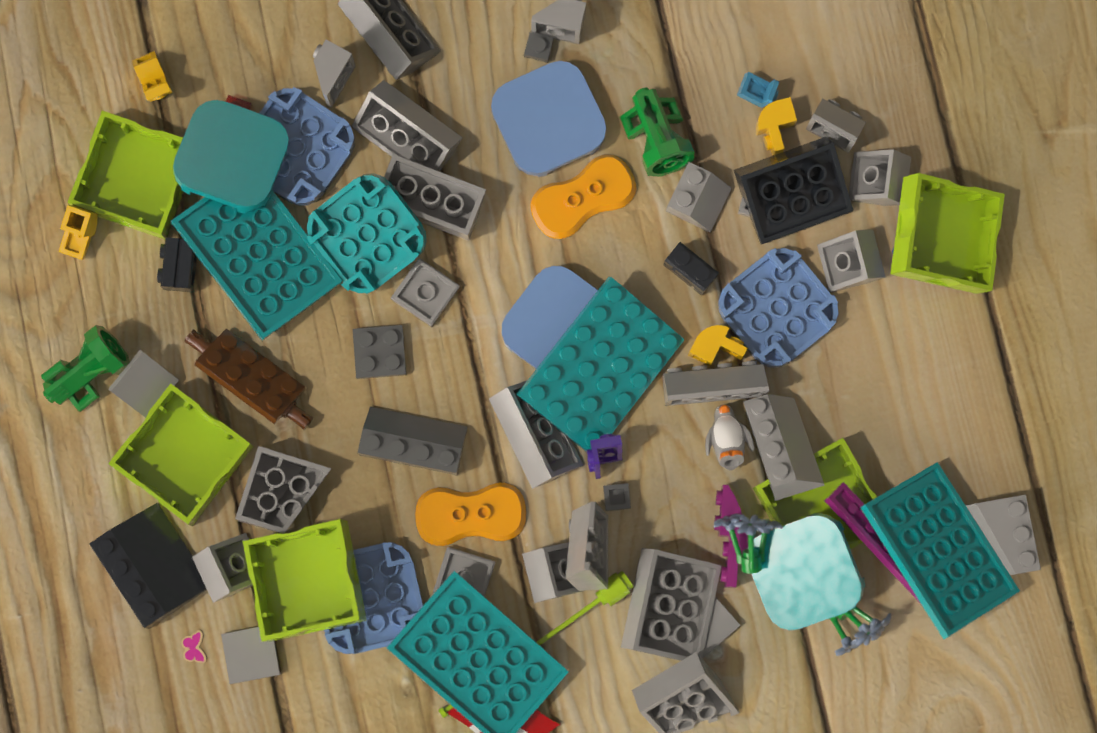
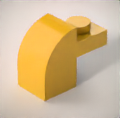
M155 51L132 60L133 67L142 84L147 100L152 102L173 93Z
M791 97L768 104L760 113L756 124V135L766 133L767 136H764L765 147L767 151L771 150L772 156L782 153L785 149L780 130L793 127L797 122Z
M67 205L60 228L65 232L58 252L81 260L85 259L91 237L96 232L97 213L74 205Z
M715 325L704 329L697 336L688 356L711 366L719 349L741 360L747 347L743 346L744 342L736 337L731 336L730 339L725 337L729 327Z

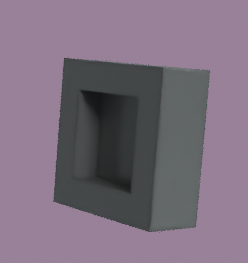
M530 32L524 57L548 63L554 37Z
M628 483L603 486L606 511L631 509Z

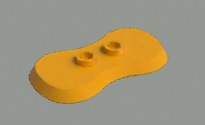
M598 156L591 160L572 179L550 183L538 189L531 200L532 216L540 230L548 237L554 239L570 237L592 216L605 211L618 210L628 205L636 193L635 178L628 165L618 156Z
M494 483L474 492H459L437 487L426 491L418 499L415 510L416 526L421 538L435 546L450 545L463 538L472 536L485 537L495 541H507L518 536L525 526V500L520 490L508 483Z

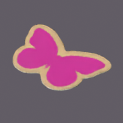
M200 630L191 636L184 637L181 642L182 647L185 649L183 657L188 662H206V655L199 648L203 639V634Z

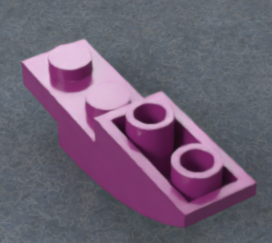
M722 485L721 490L716 492V505L720 506L719 516L715 515L714 521L723 519L724 516L730 517L735 513L742 514L737 499L729 485ZM722 525L714 528V530L718 531L719 537H728V541H723L722 556L726 557V567H721L720 581L725 582L724 587L736 588L738 573L736 552L729 531H726V528ZM736 527L734 530L741 553L743 554V550L748 549V537L746 532L737 533L739 527Z

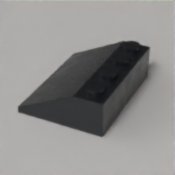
M827 137L734 170L740 193L761 245L853 212L834 142Z
M158 503L113 527L89 543L132 611L146 629H150L207 590L192 558L193 555Z

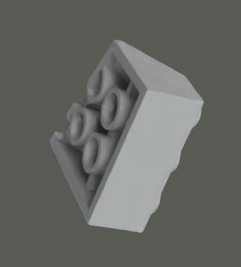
M258 446L235 520L284 534L331 468Z
M1026 495L966 505L1010 575L1041 570Z
M590 502L573 510L572 519L569 520L570 539L566 579L578 591L608 589V515L596 502Z
M697 652L632 690L639 712L658 733H681L693 729L696 723L708 720L709 723L718 721L717 716L729 712L731 716L740 713L720 678Z

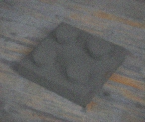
M402 325L353 329L356 379L406 375Z

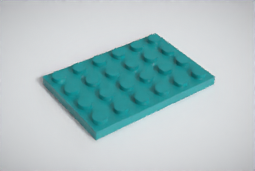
M273 190L265 206L247 211V214L237 212V208L204 197L171 220L179 234L262 341L342 283L341 278L314 244L310 245L306 237L307 234Z
M608 277L516 395L587 452V449H591L590 440L600 439V436L614 432L685 339L614 278Z
M938 462L860 507L943 639L950 637L1020 592Z
M455 571L449 575L386 647L482 733H516L569 673L566 668Z

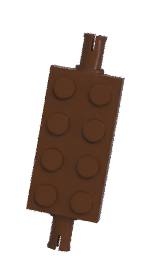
M194 329L191 331L192 334L189 333L184 342L201 353L195 362V366L270 422L275 424L280 418L287 417L303 430L307 428L306 426L310 425L314 417L296 406V400L304 392L305 386L231 331L225 329L212 342L201 336Z

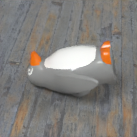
M720 405L715 409L714 423L705 439L706 455L709 456L711 445H713L719 464L727 470H734L744 462L745 442H747L750 450L754 451L753 439L748 429L737 421L732 408L728 405Z

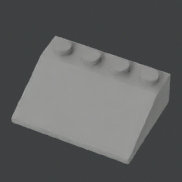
M642 548L621 648L680 661L695 652L702 658L722 565L660 550Z

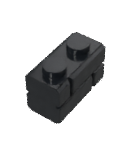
M167 237L165 244L160 246V259H163V268L158 269L157 283H161L160 287L163 290L193 292L197 256L184 239Z
M681 242L673 249L663 264L687 285L693 286L694 290L701 296L719 274L718 271Z

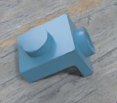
M747 72L744 74L736 96L763 108L776 100L779 94V90H777L779 81L774 79L768 82Z

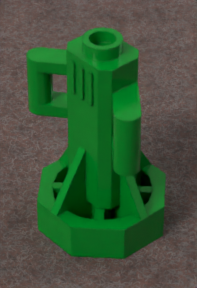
M648 87L636 91L632 97L634 107L621 115L620 119L629 140L636 138L643 132L646 135L647 139L642 161L647 176L662 177L683 169L687 166L688 162L694 161V150L690 140L682 138L669 125L678 124L684 120L676 99L659 98L656 89H649ZM663 107H668L671 115H666ZM638 115L641 124L634 128L631 119Z
M95 325L84 334L85 340L76 358L70 362L59 360L41 375V378L45 381L43 383V394L50 403L56 402L61 405L69 399L74 407L81 412L100 397L90 382L100 374L111 372L112 374L120 375L130 363L128 354L120 343L103 326ZM85 387L88 394L79 400L75 393Z

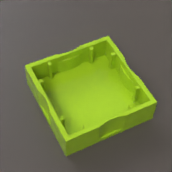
M102 111L90 141L88 156L79 170L67 203L97 213V216L166 240L172 225L171 220L175 217L184 193L176 182L173 171L175 156L183 138L165 131L148 129L135 121Z
M922 173L903 177L890 274L974 294L992 291L997 259L996 242L1001 228L1005 194L975 186H961L950 180Z
M170 383L149 410L142 425L128 437L108 464L135 485L143 488L185 523L193 526L254 446Z
M844 438L814 453L824 486L776 501L769 480L753 488L771 521H778L782 526L815 513L829 515L835 520L840 521L845 528L843 533L850 549L863 542L824 500L843 482L864 504L877 498L876 494L867 485L861 468Z
M338 519L307 526L292 533H276L243 541L248 573L255 591V610L261 642H272L367 621L348 521Z

